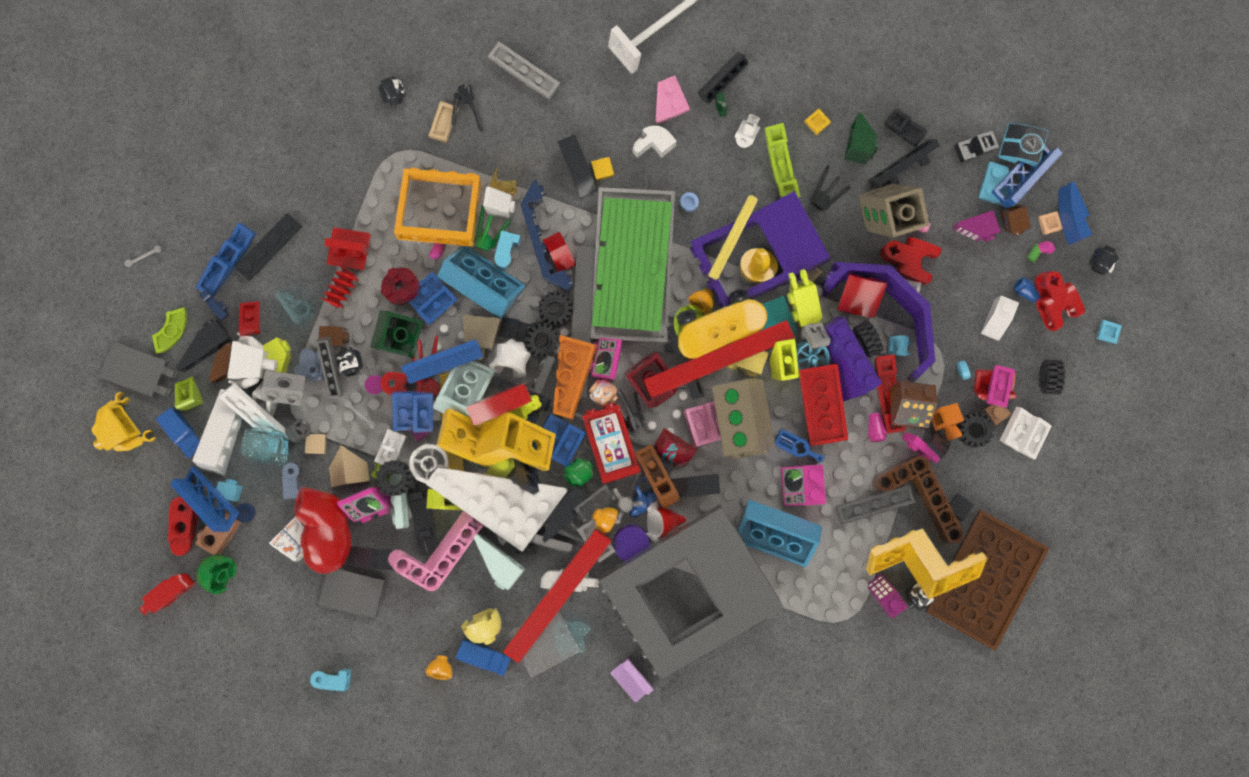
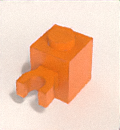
M958 403L936 409L931 420L935 431L945 429L947 441L961 437L962 433L956 424L963 422L964 418Z

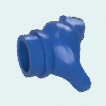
M639 486L635 487L636 494L632 502L642 501L643 505L633 506L631 511L628 512L631 517L636 519L640 514L646 513V509L653 502L657 501L653 490L642 492Z

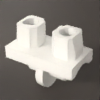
M749 114L747 121H742L735 135L736 142L740 147L746 148L753 144L760 129L757 126L760 120L759 117Z
M388 429L374 462L384 465L386 461H397L407 436Z

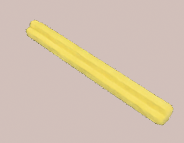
M748 196L709 272L710 278L714 280L719 278L758 201L756 197Z

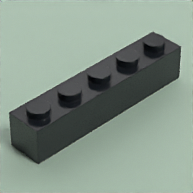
M737 52L697 92L702 101L710 104L715 99L716 94L721 93L749 64L745 55Z
M496 375L491 384L492 388L499 391L517 386V384ZM528 390L530 396H538L541 402L539 408L547 411L551 400Z

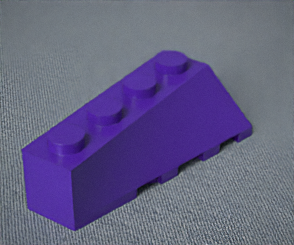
M836 316L825 323L823 326L831 340L827 350L830 353L831 364H838L843 402L867 394L881 385L879 377L845 318Z

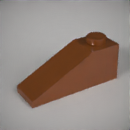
M650 444L635 452L663 508L665 509L680 501L681 498L653 445Z

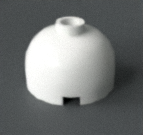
M425 444L418 447L409 459L410 471L417 480L423 483L428 481L437 467L449 469V459L446 452L434 444Z

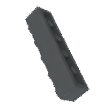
M331 336L321 337L315 342L329 399L339 398L344 392Z

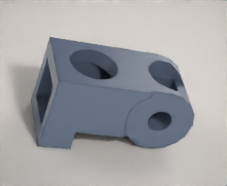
M288 463L283 467V499H296L301 488L303 469L298 464Z

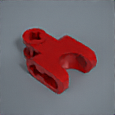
M909 237L906 244L890 241L882 247L880 255L884 261L898 266L896 271L903 278L920 282L922 285H928L931 283L932 275L923 270L921 259L923 257L937 258L940 256L942 249L920 239ZM892 248V249H893V253H895V254H894V255H891V251H890L889 249Z
M1051 271L1040 273L1036 276L1035 286L1041 296L1036 301V307L1048 330L1055 332L1063 326V309L1070 317H1079L1085 313V307L1077 289L1070 282L1064 283L1059 272Z

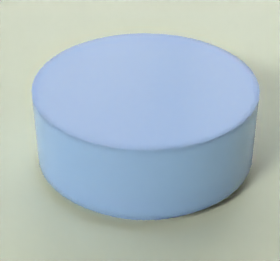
M687 192L681 196L680 207L684 211L692 212L697 209L699 199L694 193Z

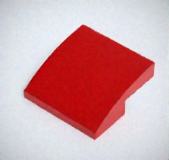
M850 273L837 310L875 318L888 282L870 276L865 278Z

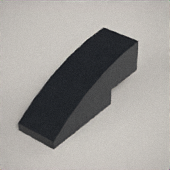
M574 134L557 141L580 198L597 192L598 190L576 135Z
M718 474L671 479L680 497L720 494Z
M577 486L566 495L551 516L542 539L544 543L576 518L571 511L586 499Z

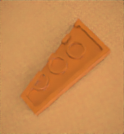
M560 335L553 413L573 420L597 346Z

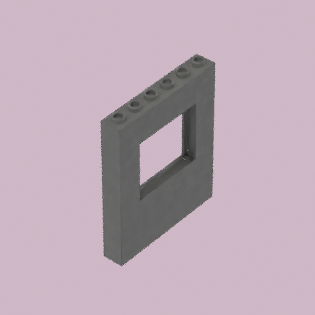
M721 503L600 575V583H598L603 594L607 593L610 599L608 601L613 610H618L620 614L619 619L623 626H628L631 632L629 634L633 642H638L640 645V652L644 659H649L654 675H659L661 680L784 608L781 600ZM687 560L718 610L671 637L640 587Z

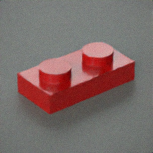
M259 301L239 304L240 336L260 334L261 307Z

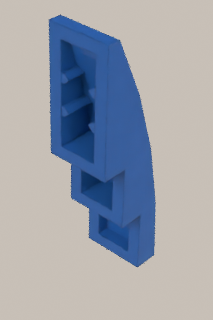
M238 223L231 237L225 239L218 254L212 256L195 288L201 292L208 290L214 297L242 259L257 233L244 224Z

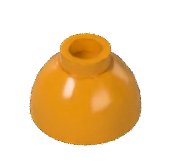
M709 289L696 291L689 296L688 302L690 305L699 307L703 314H710L714 306L713 293Z
M610 507L597 508L592 519L595 520L600 532L606 534L612 529L618 516V510Z
M437 655L436 659L428 664L425 670L426 675L439 680H449L452 678V668L448 663V657Z

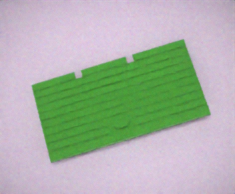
M604 198L600 241L606 242V247L599 246L596 285H602V290H595L592 326L661 332L672 202Z

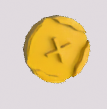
M763 248L750 249L745 252L739 266L741 275L747 281L754 282L757 285L774 278L778 268L776 258L772 253Z

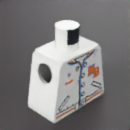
M295 517L269 544L291 560L300 561L303 558L300 539L304 525Z

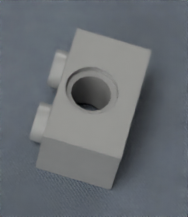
M265 370L261 400L301 406L305 376Z

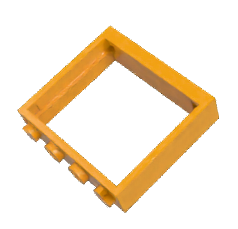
M415 167L410 169L404 168L394 230L397 240L473 247L482 184L480 175L475 173L459 174L455 171L439 172L436 169H429L427 171ZM410 180L473 186L467 231L403 226Z

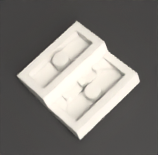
M1016 407L1000 441L1035 460L1051 425L1040 417L1033 416L1023 408Z

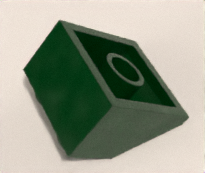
M858 112L851 124L844 160L867 164L869 159H872L873 155L877 153L879 143L876 142L877 134L862 113Z
M380 310L370 348L414 358L423 321L394 312Z

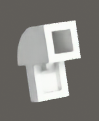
M649 126L643 129L642 135L644 139L640 138L633 144V153L638 158L653 147L662 158L676 147L677 141L665 128Z

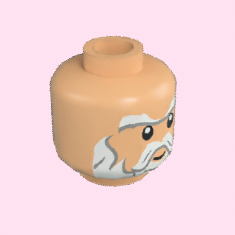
M597 379L589 389L590 399L600 407L614 403L618 398L616 396L617 388L606 379L601 381Z

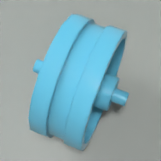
M802 340L796 345L798 369H803L799 364L807 361L805 368H809L810 364H814L815 367L818 366V360H823L819 366L829 364V351L825 346L818 347L813 352L807 340ZM808 345L809 350H807L806 352L802 350L804 347ZM822 349L824 350V356H816ZM799 353L804 354V358L798 359Z

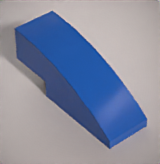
M1073 181L1059 189L1058 197L1060 220L1068 245L1092 235L1085 220L1090 214Z

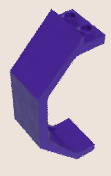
M834 262L825 280L822 282V295L824 297L841 282L847 281L850 273L865 278L870 276L888 282L885 291L912 316L919 365L907 379L910 382H915L936 362L930 303L891 265Z

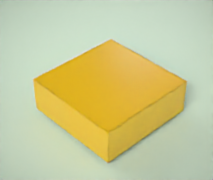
M819 108L804 121L816 136L831 123Z
M610 157L591 161L596 181L614 176Z

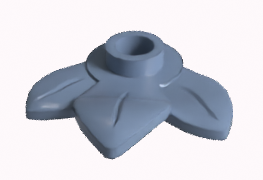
M302 349L299 354L300 364L293 368L295 375L305 376V379L308 378L311 381L323 379L324 375L318 351L314 353L310 349Z

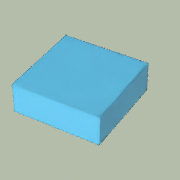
M1101 320L1097 339L1116 344L1122 325Z

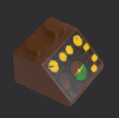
M901 380L890 388L892 425L928 429L937 406L936 385Z

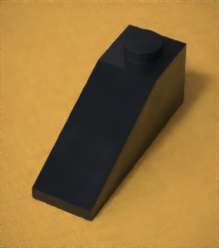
M210 320L203 325V328L197 332L177 365L178 371L187 372L222 349L223 345L233 342L223 324L217 320Z
M351 546L344 565L395 571L388 561L390 553L395 550Z

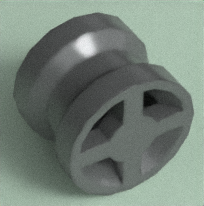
M302 419L295 421L286 428L287 438L295 443L308 437L311 433L310 425Z

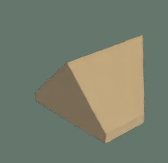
M340 446L329 467L331 487L370 481L368 462Z

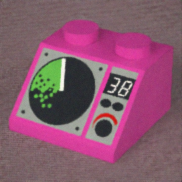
M599 338V342L594 343L597 346L595 351L596 357L595 361L591 363L589 372L592 373V378L615 382L622 340Z
M823 465L781 467L783 506L826 504Z
M377 487L369 488L337 502L338 506L353 522L361 521L362 524L373 520L372 516L376 514L383 516L390 513L389 509L394 507L391 503V496L382 493L381 489Z

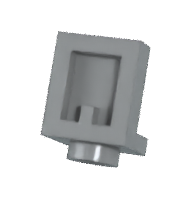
M822 323L805 325L800 335L801 340L808 341L811 349L829 346L831 341Z

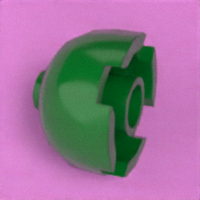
M210 555L199 564L196 574L197 581L205 591L214 595L221 594L227 590L225 586L229 578L234 579L237 565L231 558L225 555Z

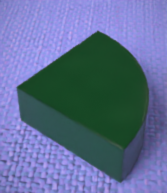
M723 92L718 93L715 97L718 114L720 117L727 116Z

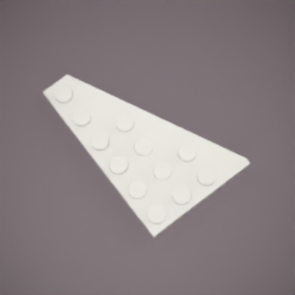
M437 467L426 482L432 489L520 551L525 549L568 491L565 487L538 483L539 492L532 495L520 489L519 486L512 483L511 479L505 477L464 472L444 467Z

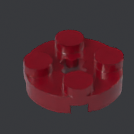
M405 267L389 269L381 283V294L391 304L397 306L405 305L410 299L416 298L420 290L417 276L412 270ZM402 283L404 287L398 290V284Z

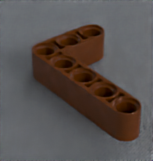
M911 456L873 477L872 484L875 489L880 491H890L912 480L940 538L945 542L954 544L962 541L963 530L925 457ZM916 460L920 462L919 469H916L914 466ZM900 468L903 470L902 478L898 477V470ZM883 477H885L887 480V484L885 487H882L881 485V479ZM925 477L929 481L926 487L923 485V480ZM933 495H936L937 502L935 504L932 503ZM944 512L946 517L945 520L942 522L940 519V515ZM951 530L954 531V536L952 539H950L949 532Z

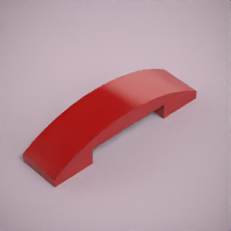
M895 354L875 357V372L882 383L877 386V395L886 432L889 434L906 431L905 426L892 425L890 388L897 384Z

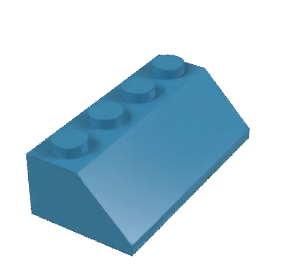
M460 246L443 261L437 276L500 319L511 309L526 286L468 246Z
M748 500L737 531L747 546L807 567L820 543L822 526Z

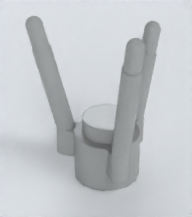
M617 489L613 490L619 499L617 506L620 512L615 521L616 524H619L624 513L631 511L633 506L643 505V502H632L630 498L622 497Z

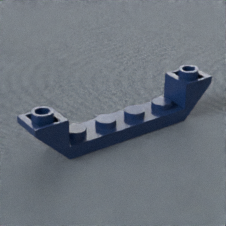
M534 180L520 205L544 281L566 292H571L570 286L573 285L571 275H566L565 270L550 274V272H553L550 261L546 262L544 257L548 253L545 244H540L539 237L542 234L539 225L535 226L533 221L536 218L534 208L529 207L543 203L542 197L545 196L543 186H538L537 180Z

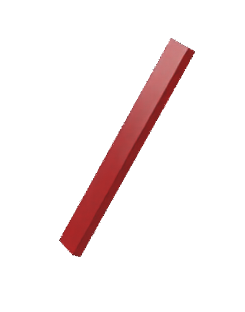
M786 320L704 354L701 357L644 380L650 397L654 398L774 347L775 342L790 340L795 337Z
M596 528L504 648V654L517 663L522 660L611 543L609 537Z

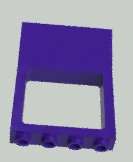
M795 191L752 213L743 229L744 231L755 225L760 226L783 269L782 274L748 289L749 300H753L790 283L789 273H794L797 279L800 277V270L805 269L806 273H809L830 262V256ZM735 221L690 241L693 246L690 248V251L694 258H699L701 264L698 266L703 275L707 274L709 277V272L712 268L705 254V248L726 239ZM709 277L710 280L707 283L711 291H716L718 297L715 299L719 307L725 308L733 305L719 279L714 280Z

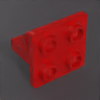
M334 227L331 239L325 238L324 246L329 249L326 263L330 266L339 267L340 265L344 268L364 271L371 234Z

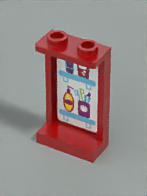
M615 403L604 405V409L597 411L596 408L585 411L586 415L582 416L603 484L640 473L620 405L615 406Z

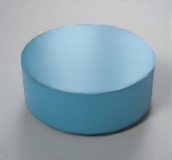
M965 360L957 362L956 366L961 379L971 378Z

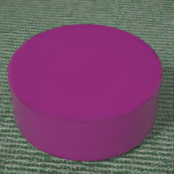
M371 375L366 379L365 389L368 393L378 395L383 392L380 386L381 377Z

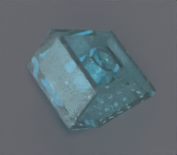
M253 427L252 430L245 429L240 452L251 462L285 466L289 463V439L282 431L278 430L265 432L263 429Z

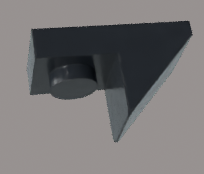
M502 318L498 337L522 342V339L525 338L522 336L523 332L526 333V327L530 328L531 326L529 323L521 322L519 319Z

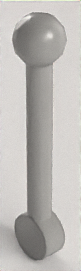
M157 245L153 250L133 260H126L124 264L126 267H132L137 261L155 252L160 253L162 249Z
M345 401L344 406L353 410L369 425L370 429L376 428V423L367 419L353 406L351 401Z

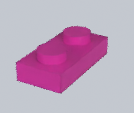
M999 365L993 366L986 403L1003 408L1007 407L1015 372L1014 369Z
M907 432L904 433L902 439L907 443V448L918 452V456H923L928 461L930 460L935 463L939 461L940 457L918 436Z

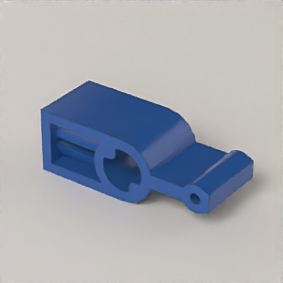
M170 407L157 417L156 421L170 439L181 448L185 456L190 459L195 455L200 439L179 410Z
M784 429L779 430L774 440L777 448L794 457H804L806 455L816 463L823 462L824 456L811 452L809 444L805 440ZM797 443L802 445L803 452L801 454L797 453V448H795Z
M466 638L462 640L456 659L502 676L505 675L511 659L505 654Z

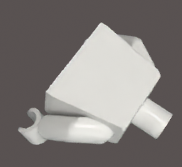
M240 336V339L232 344L227 377L232 380H229L228 383H235L241 389L253 386L259 382V379H264L265 370H277V360L268 359V352L264 351L263 345L254 337Z

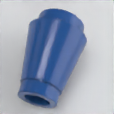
M1020 278L1013 286L1016 294L1034 304L1041 298L1038 289L1028 278Z

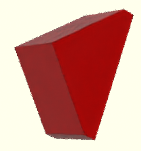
M560 231L543 239L558 272L566 271L576 266Z

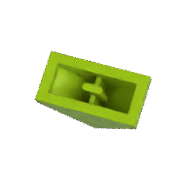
M193 376L175 384L176 409L188 411L204 404Z

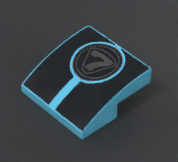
M1008 124L998 158L1015 164L1017 161H1021L1036 167L1040 162L1049 131L1028 125Z

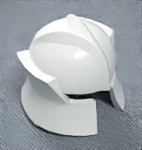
M510 339L503 344L497 345V355L490 364V367L499 374L504 366L513 369V378L526 377V364L531 354L527 351L523 342H516L514 339Z

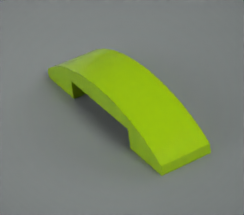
M784 123L765 127L769 159L780 198L793 191L800 198L797 179L794 178L786 143L788 140Z

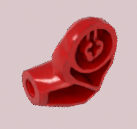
M301 487L296 496L294 514L304 525L300 539L304 561L310 569L317 573H333L344 565L351 548L348 516L338 506L337 502L341 501L338 496L325 491Z

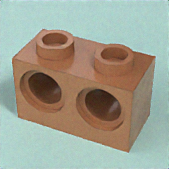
M225 512V518L228 520L230 514ZM236 519L229 532H213L206 525L197 534L198 539L195 544L212 555L222 554L241 522ZM210 535H213L215 538L213 545L209 543Z

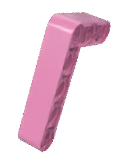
M463 511L426 564L401 550H395L390 553L388 557L389 564L400 575L428 591H435L451 572L473 541L474 536L481 530L483 524Z

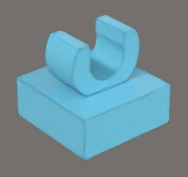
M890 336L887 355H910V352H907L908 345H911L909 337Z

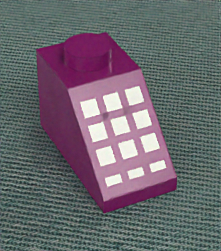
M993 211L957 222L952 226L953 230L975 241L984 240V242H989L996 239L995 235L1001 232Z
M881 573L868 582L870 593L888 617L893 619L908 608L899 593Z

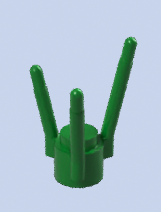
M482 205L474 246L489 252L490 248L494 249L496 242L500 238L501 231H505L511 220L508 219L494 239L491 240L492 236L488 235L493 215L489 216L484 232L481 233L485 210Z

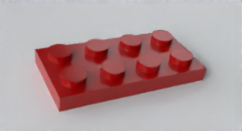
M834 363L799 369L809 446L848 440L838 364Z

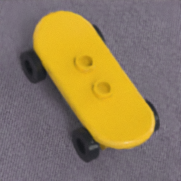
M739 289L729 294L730 302L733 305L697 319L696 312L693 310L683 311L677 315L678 324L682 325L683 328L679 334L678 348L685 357L693 360L762 330L766 324L767 311L765 307L758 301L749 300L747 290Z

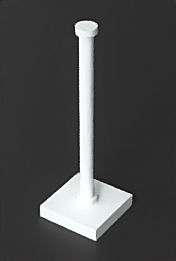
M685 0L631 41L618 26H615L611 29L608 47L629 72L633 74L638 69L641 53L636 46L698 0Z

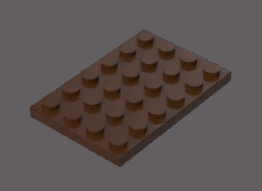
M978 510L951 563L955 561L961 562L971 554L977 555L983 552L987 561L980 577L933 597V603L927 606L925 612L996 651L1050 548L983 510Z

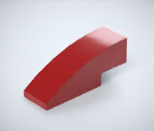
M525 383L473 402L466 408L473 424L476 425L532 402Z

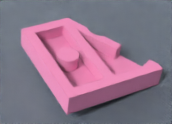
M676 76L658 82L656 124L690 111Z

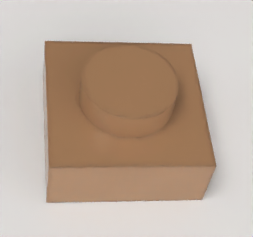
M992 404L983 410L990 418L989 420L993 421L994 426L1011 415L1006 407L1003 408Z

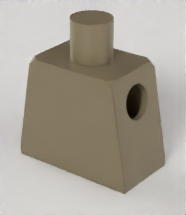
M463 315L464 343L477 338L483 354L482 358L476 360L484 361L485 350L494 351L502 322L500 318Z

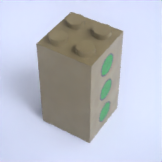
M890 184L858 195L866 231L896 237L930 226L922 187Z
M744 379L712 386L724 456H732V459L770 453L769 449L776 448L763 379Z

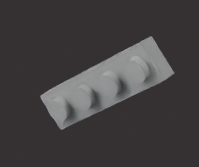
M498 42L488 55L491 61L548 100L551 99L560 86L558 81L501 42Z

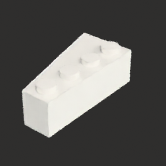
M221 389L192 461L202 471L225 477L242 417L219 398L221 393L225 391Z

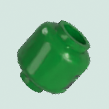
M576 458L565 467L564 478L572 487H582L593 477V466L587 459Z

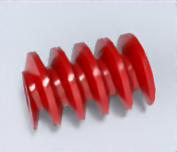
M339 265L342 272H335L339 278L332 277L331 280L335 285L328 284L327 286L331 291H324L323 293L327 298L320 297V299L336 308H344L341 301H348L344 295L352 294L348 288H355L356 286L352 281L359 282L356 274Z

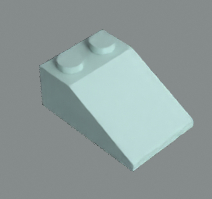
M475 360L453 368L435 401L433 409L445 413V410L450 408L471 418L466 407L482 399L495 371Z
M481 533L476 534L474 540L492 578L496 580L494 584L502 590H509L526 568Z

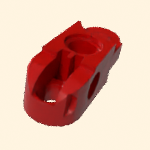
M388 372L381 378L380 386L386 394L392 396V392L409 391V382L404 373ZM424 378L416 381L417 388L414 392L433 393V398L439 395L441 388L435 379ZM390 380H395L396 384L394 387L389 386Z
M182 497L173 499L169 507L168 543H170L172 553L177 556L186 555L192 549L198 515ZM181 523H184L186 526L184 532L180 530Z
M187 573L174 575L167 580H163L142 598L145 604L139 608V611L145 616L151 612L154 614L168 607L195 585L194 580Z

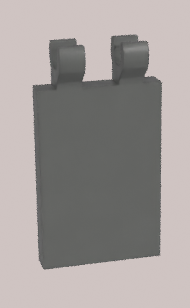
M113 342L99 377L155 398L156 393L170 396L172 390L161 386L160 383L164 375L177 379L179 372L167 368L168 361Z

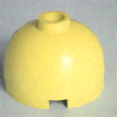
M492 608L486 609L473 615L471 622H468V620L464 621L461 624V628L466 637L472 642H484L485 645L490 644L496 640L495 636L501 630L500 614L497 608H494V610Z

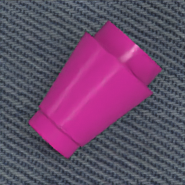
M880 413L869 414L868 438H870L871 442L885 441L887 432Z

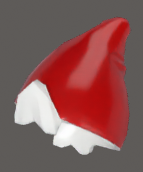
M657 501L653 502L646 509L648 510L647 527L649 531L647 535L654 542L659 541L658 538L667 536L678 526L686 522L684 516L670 509L658 506Z

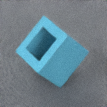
M226 479L225 482L218 481L217 489L227 500L239 501L243 486L237 485L238 481Z

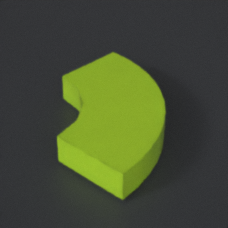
M185 307L166 312V321L163 328L158 333L152 335L156 354H161L171 349L182 337L187 324V309Z

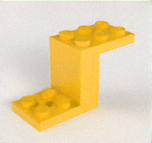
M449 408L445 410L436 446L483 467H488L513 457L545 472L550 467L556 434L510 412H506L484 423L474 425L471 418ZM457 430L461 431L462 439L458 438ZM532 441L535 442L537 450L533 449Z
M920 529L918 531L912 530L901 538H893L882 546H874L870 550L866 570L869 575H872L904 561L927 598L931 599L979 578L987 558L983 552L977 555L971 554L961 562L955 561L947 566L924 530Z

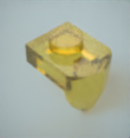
M496 168L491 178L490 187L510 195L518 193L516 180L499 181L498 169Z

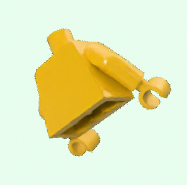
M118 392L115 395L114 401L111 400L98 409L95 424L92 427V432L97 438L93 442L95 448L107 451L114 449L117 452L129 451L143 445L142 442L144 441L153 442L156 440V437L147 438V435L153 432L151 430H146L143 436L139 437L140 431L121 406L128 404L130 401L128 397L120 401L125 393Z

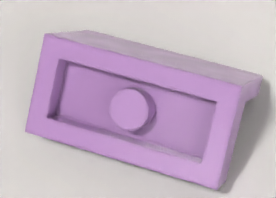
M628 657L611 671V675L634 702H637L645 694L648 695L653 691L652 685Z

